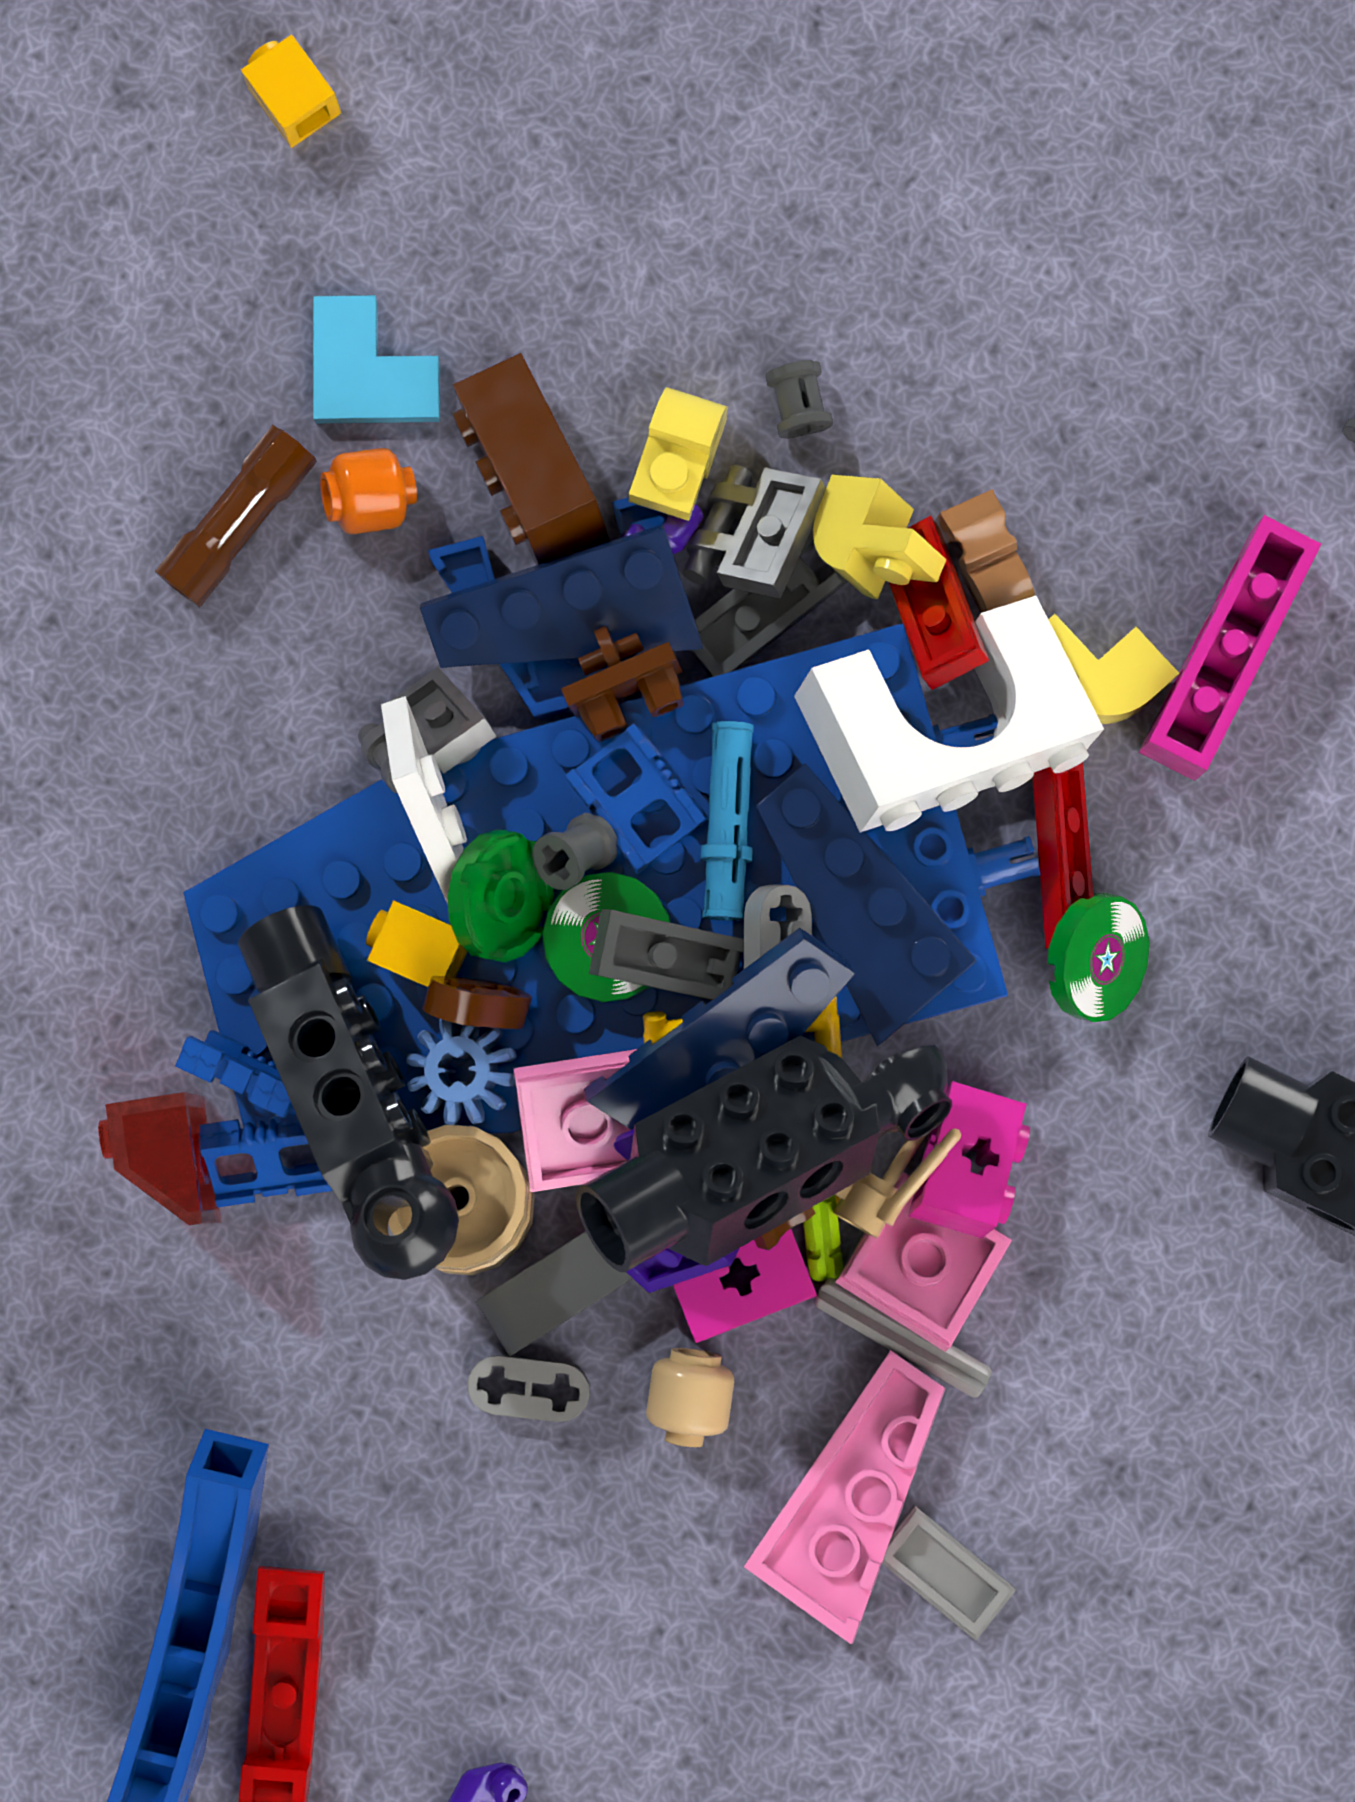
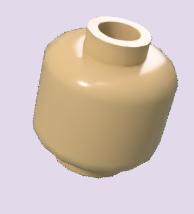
M671 1348L670 1357L660 1359L654 1363L646 1416L651 1424L666 1430V1442L686 1447H702L704 1436H714L723 1433L727 1429L734 1388V1374L730 1369L721 1365V1355L691 1348Z

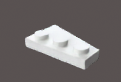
M404 696L381 704L391 777L448 904L447 895L452 871L464 850L462 843L467 842V838L456 806L454 804L447 806L443 795L445 786L438 764L432 754L428 755L407 698Z

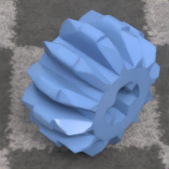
M440 1019L439 1028L443 1040H440L435 1034L427 1030H422L417 1037L420 1043L429 1049L430 1052L427 1056L421 1054L407 1055L406 1063L413 1067H424L425 1073L424 1076L408 1081V1089L411 1092L424 1091L429 1088L432 1090L421 1105V1110L426 1114H432L445 1102L443 1113L445 1124L456 1125L461 1118L463 1106L473 1124L482 1123L485 1120V1113L481 1099L490 1107L502 1110L506 1106V1101L503 1096L494 1090L496 1083L503 1086H516L513 1074L499 1073V1065L516 1059V1052L512 1048L492 1051V1048L500 1041L503 1035V1031L500 1028H489L478 1039L480 1027L462 1025L461 1033L459 1034L456 1023ZM472 1056L476 1066L469 1067V1070L476 1071L473 1081L471 1083L462 1081L452 1083L449 1079V1074L456 1072L453 1069H448L452 1058L468 1059Z

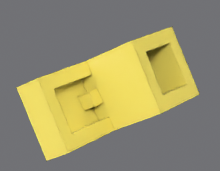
M666 387L649 425V436L629 491L628 502L689 521L703 478H708L727 420L728 406Z
M831 475L814 520V545L819 556L860 593L867 597L878 599L885 581L897 585H907L910 579L938 582L946 559L914 529L907 528L914 509L882 479Z
M1056 614L1048 619L1101 724L1116 723L1135 715L1179 675V672L1137 627L1131 630L1098 660Z

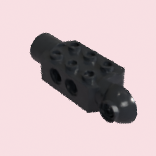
M302 905L275 912L249 927L238 941L239 950L256 987L248 999L320 1172L342 1203L348 1217L354 1250L366 1267L385 1278L407 1280L425 1275L446 1258L455 1243L459 1223L455 1199L443 1182L433 1177L431 1173L433 1162L429 1152L423 1148L431 1143L429 1134L416 1110L412 1108L407 1111L397 1090L406 1086L404 1077L391 1053L387 1051L382 1054L373 1036V1033L381 1030L377 1015L368 999L364 995L357 997L351 986L352 977L322 909L317 906ZM411 1207L412 1218L407 1229L398 1235L389 1236L388 1222L392 1214L399 1208Z
M803 1036L794 1038L635 1123L631 1158L577 1188L576 1204L586 1233L603 1259L619 1272H627L668 1248L704 1266L712 1264L870 1175L878 1138L890 1132H900L909 1141L917 1140L940 1125L952 1108V1100L946 1094L948 1071L944 1053L936 1045L921 1046L912 1051L906 1050L895 1053L878 1065L871 1072L867 1080L861 1082L845 1061L837 1054L828 1051L824 1045Z
M1247 1056L1239 1066L1211 1122L1208 1137L1262 1163L1265 1192L1355 1236V1082L1331 1071L1317 1077L1306 1085Z

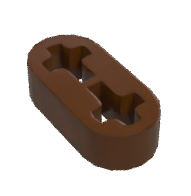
M432 976L422 1009L434 1017L461 1025L522 1029L532 996L518 988L494 981Z

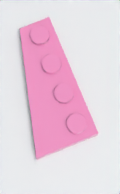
M891 1350L744 1566V1568L850 1644H853L946 1389Z

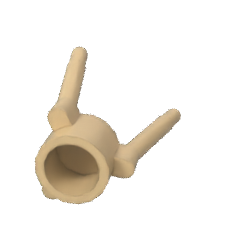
M956 1128L951 1129L904 1184L897 1189L894 1185L925 1136L917 1140H906L882 1179L870 1173L865 1178L834 1194L841 1199L833 1214L861 1231L878 1238L885 1224L893 1226L903 1206L960 1140V1130Z

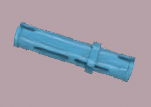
M720 721L712 723L709 826L707 844L701 845L700 856L701 860L706 861V886L702 918L719 921L744 920L746 863L752 862L753 848L747 846V824L754 725L745 722Z

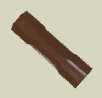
M272 424L244 459L238 476L197 527L182 536L155 570V573L200 608L229 572L233 558L277 503L287 499L316 464V458L288 433Z

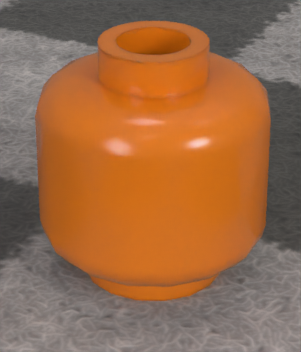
M388 448L342 453L332 460L328 472L321 473V498L327 520L329 522L337 521L341 529L350 535L389 530L401 526L407 513V505L416 504L417 487L412 468L410 466L401 467L396 455Z

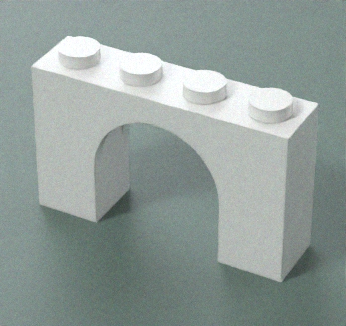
M1037 596L983 612L975 621L989 661L974 669L990 699L998 721L997 728L994 730V738L982 745L951 747L934 742L915 730L899 711L870 650L811 668L794 697L860 833L881 825L884 826L886 831H894L917 820L922 815L921 811L938 805L941 806L944 812L955 810L975 799L979 791L996 786L999 792H1006L1029 781L1036 771L1051 767L1054 773H1060L1079 765L1088 758L1087 749L1104 728Z

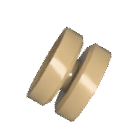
M444 1125L427 1131L431 1143L423 1148L429 1152L432 1159L433 1167L431 1168V1173L433 1177L443 1182L450 1193L460 1196L461 1187L467 1189L469 1194L467 1205L463 1209L457 1210L459 1223L455 1243L444 1261L435 1268L447 1274L475 1275L499 1267L520 1249L533 1224L535 1196L534 1192L530 1191L526 1169L499 1138L477 1127ZM411 1207L399 1208L390 1217L388 1223L393 1235L402 1233L409 1226L412 1218Z

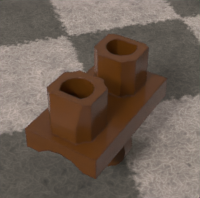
M606 626L594 631L600 649L581 656L578 660L585 676L606 666L609 668L561 688L571 711L577 718L581 716L598 742H603L619 735L628 728L617 700L637 691H641L653 718L667 714L684 705L680 682L676 675L681 673L682 670L669 641L622 662V659L644 650L639 636L636 632L613 642Z

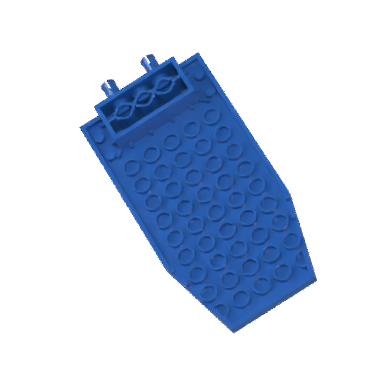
M903 623L680 686L684 705L662 716L653 718L643 697L619 703L628 727L633 723L640 726L662 757L658 760H662L666 764V769L672 772L673 779H677L680 783L678 790L686 788L708 818L712 765V723L736 721L754 725L747 824V846L753 848L752 862L746 863L744 911L751 893L761 886L790 885L796 887L756 807L759 802L806 763L851 815L794 697L811 668L870 650L899 711L906 721L920 734L934 742L951 747H974L989 742L994 738V736L975 740L976 738L994 734L998 724L994 713L989 714L988 717L942 730L939 729L938 724L932 726ZM573 716L492 739L482 746L479 752L469 761L457 764L444 774L440 770L445 786L443 795L447 806L453 804L456 806L463 823L467 842L462 843L463 848H466L478 835L496 829L524 834L527 840L537 841L540 837L550 832L562 833L566 831L570 821L585 812L599 816L596 813V807L589 810L565 779L567 778L566 774L572 769H576L621 734L603 742H598L581 716L578 718ZM617 749L593 769L595 779L609 796L619 795L639 780L642 774L640 766L625 749ZM382 779L183 892L219 1033L247 1045L245 1054L253 1051L256 1054V1059L263 1056L266 1058L267 1064L270 1061H274L248 1001L256 987L239 950L238 941L249 927L275 912L295 906H317L322 909L350 972L353 990L357 997L364 995L368 999L377 1015L381 1030L373 1033V1036L381 1053L389 1051L401 1070L406 1086L397 1091L406 1110L414 1108L427 1131L449 1125L444 1123L445 1102L432 1114H426L421 1110L423 1100L432 1091L430 1088L424 1091L411 1092L407 1086V1082L411 1079L425 1075L424 1067H413L406 1063L407 1055L421 1054L427 1056L430 1052L429 1049L420 1043L417 1037L422 1030H427L435 1034L440 1040H443L439 1028L440 1019L424 1012L422 1009L428 987L367 961L372 947L366 945L370 926L381 909L389 911L393 900L450 925L448 904L399 795L394 793ZM657 800L632 819L631 825L645 846L654 848L679 830L680 820L665 801ZM940 805L921 811L922 815L917 820L900 829L886 831L884 826L881 825L865 831L977 960L972 967L904 1025L1008 997L981 897L986 896L985 889L1033 876L1034 878L1041 876L1037 857L1014 864L1009 862L1034 855L1033 852L1035 850L1030 836L1023 837L1022 840L974 853L973 847H966L956 809L944 812ZM709 822L701 828H696L648 864V867L638 875L618 848L617 856L610 865L600 870L590 868L584 872V876L613 872L636 878L659 896L670 915L671 923L744 939V920L719 921L702 918L706 886V861L701 860L700 856L701 845L707 844ZM553 888V902L556 900V898L559 896L562 890ZM770 908V921H785L786 908ZM543 911L539 927H544L548 911ZM812 918V936L825 944ZM543 935L540 936L538 942L524 956L508 962L475 957L467 952L457 974L458 978L480 979L506 984L523 990L532 996L524 1027L522 1029L500 1028L503 1031V1035L500 1041L492 1048L493 1052L505 1048L515 1050L516 1059L499 1065V1073H510L513 1075V1068L638 1049L644 1044V1014L658 1011L664 1012L667 1020L682 1019L681 1016L702 1000L706 1005L712 1001L652 987L630 1000L600 1002L578 996L561 983L545 958ZM744 954L741 955L738 973L744 970ZM845 985L836 995L841 1042L871 1034ZM457 1024V1027H458V1030H459V1034H460V1033H461V1029H462V1025H461V1024ZM480 1027L478 1039L491 1027ZM806 1032L802 1035L807 1039L815 1041L814 1032ZM472 1056L468 1059L452 1058L448 1069L456 1071L453 1074H449V1079L452 1083L457 1081L471 1083L473 1081L476 1071L469 1070V1067L476 1066ZM496 1083L494 1090L503 1096L506 1106L502 1110H496L481 1099L485 1113L484 1122L473 1124L463 1106L461 1118L456 1125L474 1126L489 1134L521 1131L516 1086H503ZM234 1090L243 1128L248 1122H251L254 1127L258 1121H263L267 1125L270 1119L280 1123V1116L249 1102L250 1093L245 1092V1094H241ZM291 1108L288 1112H292L295 1110L294 1108Z

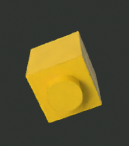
M292 34L280 43L271 41L259 47L250 56L248 65L241 69L248 90L290 148H293L341 114L335 92Z
M394 900L388 912L381 909L377 913L366 938V945L372 947L367 961L426 987L429 986L432 976L457 977L467 954V951L457 942L451 925Z

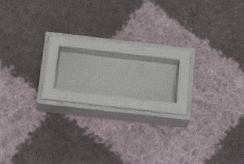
M915 1505L912 1506L896 1526L882 1563L975 1641L1016 1591L1015 1587Z

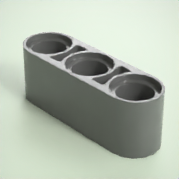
M585 1231L475 1302L510 1357L633 1278L626 1272H619L612 1268L596 1250Z

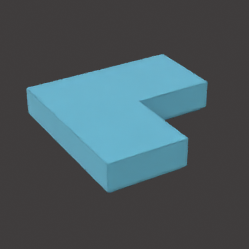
M376 295L313 296V419L315 423L440 422L439 356H378V301Z

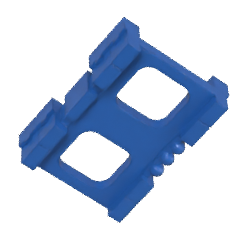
M633 723L624 733L576 769L568 772L565 779L589 810L596 807V813L612 826L617 836L616 847L638 875L648 867V864L696 828H701L709 822V818L686 788L678 790L680 783L677 779H673V774L670 770L666 769V764L662 760H658L662 757L640 726ZM617 749H625L640 766L642 771L641 777L619 795L609 796L595 779L593 769ZM663 800L679 818L680 828L657 847L649 848L645 846L633 830L631 825L632 819L653 802Z
M215 1030L209 1031L205 1042L193 1036H187L175 1064L176 1067L209 1083L213 1082L216 1077L220 1079V1084L241 1094L248 1092L251 1094L249 1102L280 1117H286L289 1109L293 1108L274 1061H270L267 1064L266 1058L263 1056L256 1059V1054L253 1051L245 1054L247 1045Z
M295 1111L288 1112L284 1118L280 1117V1123L270 1119L267 1125L263 1121H258L255 1127L251 1122H248L244 1125V1128H241L239 1119L200 1125V1152L206 1162L215 1193L217 1208L255 1202V1194L261 1193L263 1197L288 1194L289 1189H295L296 1196L333 1191L323 1178L317 1163L294 1166V1169L286 1168L283 1165L280 1149L309 1144ZM240 1153L252 1156L256 1173L248 1172L227 1176L219 1174L215 1161L216 1158Z

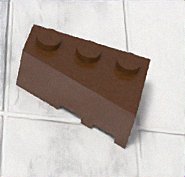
M522 353L453 384L461 409L452 412V417L467 448L478 443L484 455L483 458L475 461L490 495L493 496L501 492L508 507L499 511L515 545L525 542L535 564L539 565L610 542L597 500Z

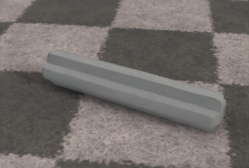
M829 1277L824 1281L814 1300V1304L818 1309L971 1397H978L984 1391L992 1374L989 1366L953 1345L944 1352L836 1284L837 1279Z

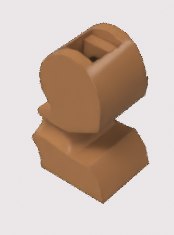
M993 489L940 512L935 519L946 543L951 544L955 542L960 545L963 553L959 560L962 578L981 613L1035 596L1028 572L1015 551L1018 550L1017 541L1013 535L1009 534L1005 526L1006 514Z

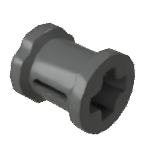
M812 360L791 362L774 368L765 374L767 386L775 389L782 420L777 425L780 438L790 439L818 433L833 425L832 414L824 411L817 377L822 373L820 362Z
M585 812L573 818L568 824L566 831L562 833L550 832L536 841L532 853L534 867L540 878L547 885L558 890H567L577 885L583 878L584 872L588 869L600 870L614 861L617 856L616 834L612 826L603 817Z

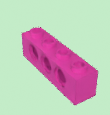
M1266 515L1259 520L1250 531L1138 753L1194 781L1208 770L1322 543Z

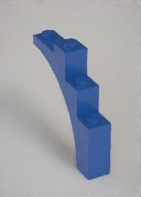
M205 1429L186 1474L180 1521L162 1610L135 1714L107 1802H188L205 1754L212 1700L231 1647L237 1598L255 1549L269 1449L268 1443L210 1429Z

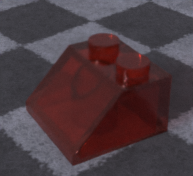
M180 1092L105 1104L107 1119L99 1121V1142L103 1157L105 1159L113 1158L114 1170L188 1225L222 1223L220 1207L217 1208L214 1189L205 1159L200 1152V1125L208 1124L204 1096Z

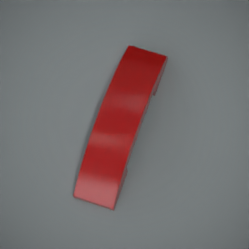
M270 1566L258 1567L252 1634H256L246 1758L241 1766L239 1802H308L322 1660L325 1571Z

